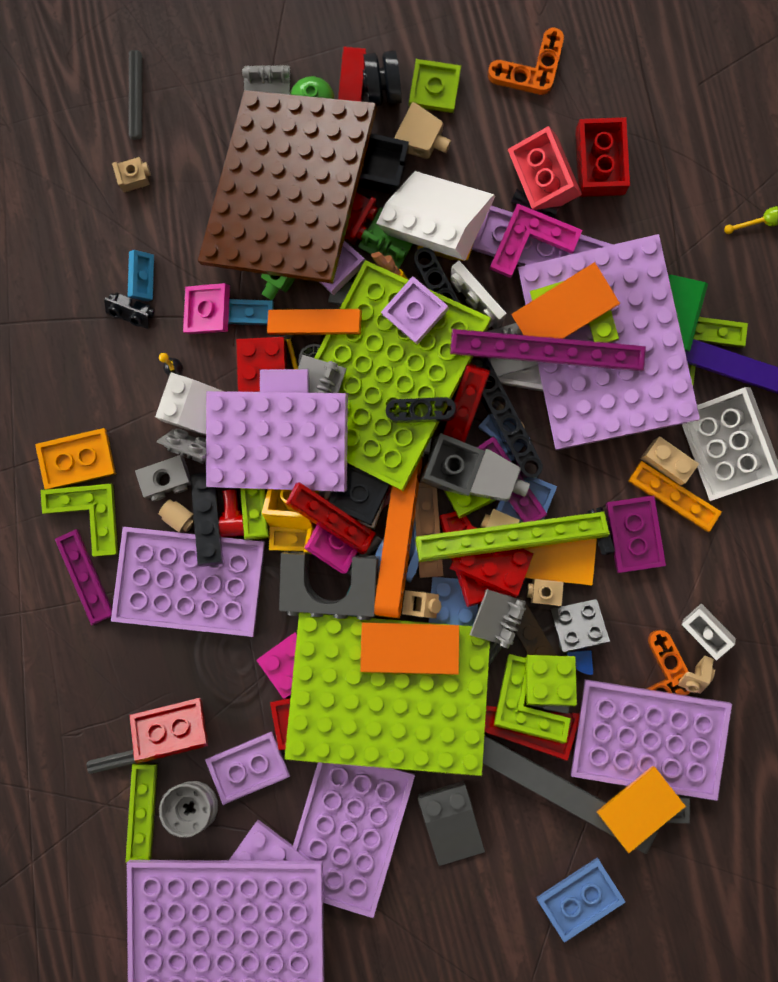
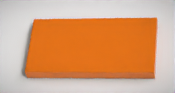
M594 262L511 315L523 335L565 339L620 305V302Z
M362 623L360 672L458 675L459 625Z

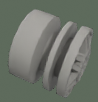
M188 781L169 789L163 796L159 806V817L163 827L178 837H191L203 831L216 818L218 799L215 792L207 784L200 781ZM194 802L193 808L196 810L190 813V807L187 804Z

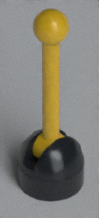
M166 353L159 355V360L164 363V372L168 376H170L173 370L175 372L172 373L178 375L182 373L183 365L177 358H169Z

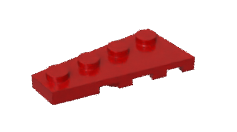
M456 512L443 514L439 517L443 533L462 531L466 529L468 524L471 525L467 516L459 519ZM456 572L467 607L481 604L487 589L507 595Z
M486 706L484 733L568 761L578 727V713L567 714L544 711L571 718L567 741L563 744L493 726L497 707Z

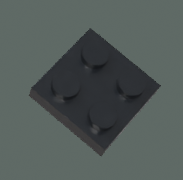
M347 463V491H333L329 502L351 517L372 525L390 484Z

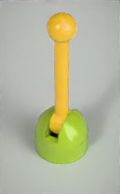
M778 206L767 209L762 218L734 226L726 225L724 231L726 234H731L734 230L762 222L768 226H777Z

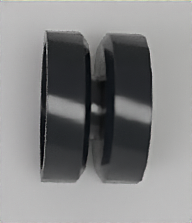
M396 50L383 53V67L379 68L378 56L375 53L363 54V79L368 102L381 106L383 103L382 91L385 90L387 102L390 105L402 103Z

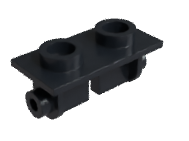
M117 292L115 294L111 293L109 298H104L105 311L110 316L126 320L134 326L149 329V318H152L155 310L151 309L150 305L136 301L132 307L130 306L132 299Z

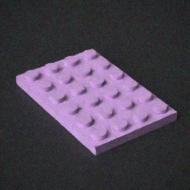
M206 391V487L293 490L295 484L300 482L312 491H347L348 393Z
M123 527L111 621L254 637L265 542L221 537L223 564L199 567L197 563L195 534Z
M585 679L570 775L571 777L628 786L650 767L655 766L676 794L718 801L732 704L730 702Z
M318 762L292 848L296 851L298 850L312 861H323V903L374 918L414 781V773L401 769Z

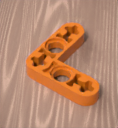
M550 28L545 31L536 68L503 60H495L488 68L489 80L496 85L539 95L547 94L553 85L564 41L563 32L558 28ZM552 36L556 37L553 50L549 49ZM546 56L551 57L554 60V64L545 66L541 61L542 58ZM497 68L501 69L500 76L495 75ZM510 70V79H507L508 71ZM521 72L526 75L527 79L524 82H517L514 75ZM542 73H547L545 85L542 87L540 86Z
M656 630L650 633L648 643L666 679L647 689L656 691L658 688H663L666 692L672 693L667 684L670 683L672 687L678 685V679L682 678L689 671L671 636L665 631ZM656 636L665 637L663 645L665 649L671 647L672 651L665 652L660 656L659 652L664 651L660 645L654 644L657 640ZM672 655L677 659V665L674 669H668L665 666L664 662L668 656ZM676 688L673 690L674 693L680 695H688L689 693H691L686 689L683 690L682 688Z

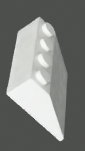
M415 171L386 202L376 224L388 236L465 261L495 195Z
M744 387L697 405L700 420L682 424L693 457L699 463L697 468L710 501L778 478V459L751 387Z

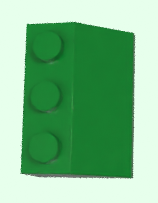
M668 275L685 352H690L708 283L676 275Z

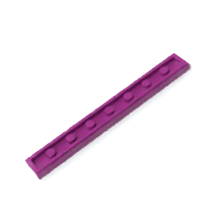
M452 329L450 345L451 355L631 371H644L646 346Z

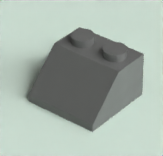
M440 433L434 439L419 481L440 490L469 496L485 451Z

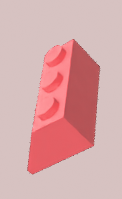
M549 126L508 149L533 210L562 206L582 195L558 136Z

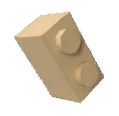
M660 436L652 441L640 458L679 485L685 484L699 465V463Z

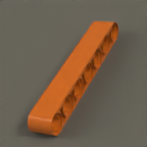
M422 457L405 490L402 491L394 486L391 488L374 606V614L376 616L400 618L420 483L419 479L422 469Z

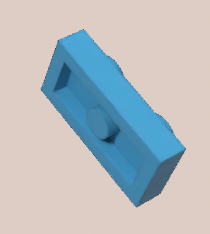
M137 250L129 251V298L143 301L153 300L154 254Z
M229 299L228 324L268 325V310H273L274 302L268 300Z

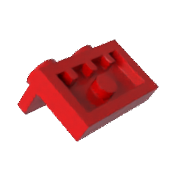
M356 193L344 238L345 241L355 245L358 239L362 240V234L367 230L365 226L368 220H373L378 211L375 198L371 197L368 199Z

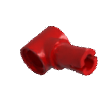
M223 491L224 512H222V517H219L221 537L244 536L243 515H241V511H238L237 491Z

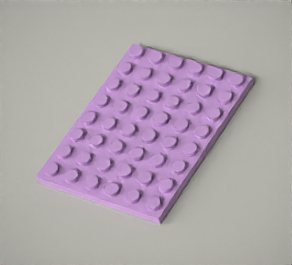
M659 234L518 267L525 304L527 305L532 301L530 291L565 281L595 262L620 302V305L611 310L619 341L612 343L646 346L644 371L538 362L556 450L700 420ZM589 324L565 339L593 341Z
M129 860L127 862L128 982H324L323 861Z

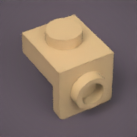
M704 656L696 665L695 673L686 672L679 680L678 685L686 688L689 692L701 694L714 678L715 669L712 668L714 659Z

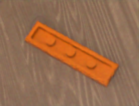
M361 309L268 310L267 333L269 335L361 334L362 311Z

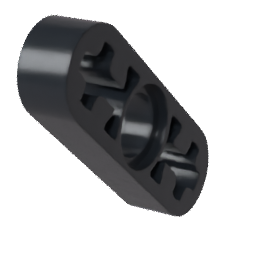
M447 397L394 399L386 406V415L395 423L450 421L457 414L456 404ZM435 403V408H443L444 404L447 403L452 410H449L447 415H444L442 411H434L435 416H432L433 407L431 404ZM408 404H411V417H408L409 414L407 412H400L399 417H396L394 413H391L392 410H396L397 405H399V407L402 410H409ZM419 404L428 406V412L425 416L419 417L415 414V408Z

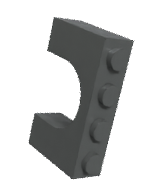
M285 551L281 553L279 611H287L286 614L291 616H298L299 612L310 613L311 617H323V614H333V618L345 619L348 618V615L357 616L358 620H371V617L376 616L374 614V606L380 571V556L355 555L352 557L350 590L344 598L331 601L318 596L311 587L309 581V553L300 551Z

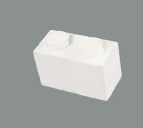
M702 603L686 616L682 622L684 628L716 661L735 645L736 638Z

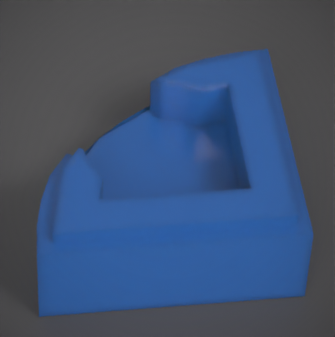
M591 650L566 652L567 656L576 657V669L578 671L593 675Z

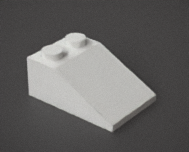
M171 372L155 417L162 422L206 436V391L222 390Z

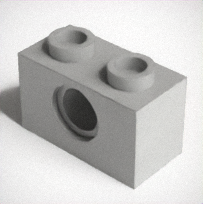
M181 455L135 470L143 497L152 501L161 500L166 497V493L174 491V494L188 490L187 486L191 485V477L185 459ZM169 474V483L162 486L160 484L161 476Z

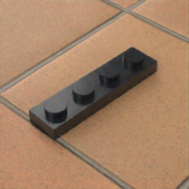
M206 473L191 474L198 566L223 564L217 487H206Z

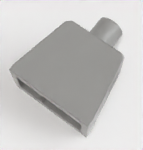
M486 449L470 495L507 502L512 492L525 497L530 483L517 479L521 469L519 466Z

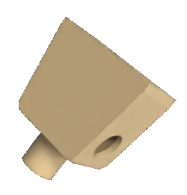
M412 102L394 137L395 139L409 141L408 154L426 159L431 156L434 148L446 153L451 144L450 139L441 136L443 122L414 102Z

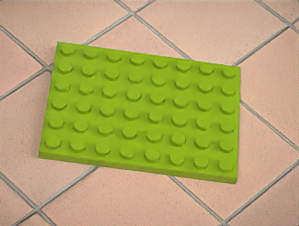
M365 260L340 309H361V334L326 335L314 358L325 362L332 361L337 363L338 366L347 368L339 393H348L347 463L404 491L439 422L395 423L386 415L387 404L394 399L438 397L452 399L463 377L466 365L473 358V356L450 354L452 329L486 332L492 319L430 290L449 307V310L417 345L381 314V311L409 280ZM432 403V416H435L434 411H442L444 414L448 404H444L443 408H435V403ZM408 404L409 410H402L399 407V405H397L396 410H392L391 413H394L396 417H399L400 412H407L409 414L408 417H411V404ZM419 404L415 408V414L419 417L425 416L428 412V406L425 404Z
M299 612L285 760L482 776L490 641L471 636L470 632L473 626L459 625L458 675L360 672L362 623L450 624L376 618L358 620L357 617L351 616L345 619L333 618V615L323 614V617H311L310 613Z

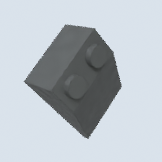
M464 781L418 794L419 804L439 866L485 852Z

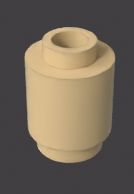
M169 499L158 513L165 523L179 533L183 531L188 532L194 525V514L177 501L173 502Z

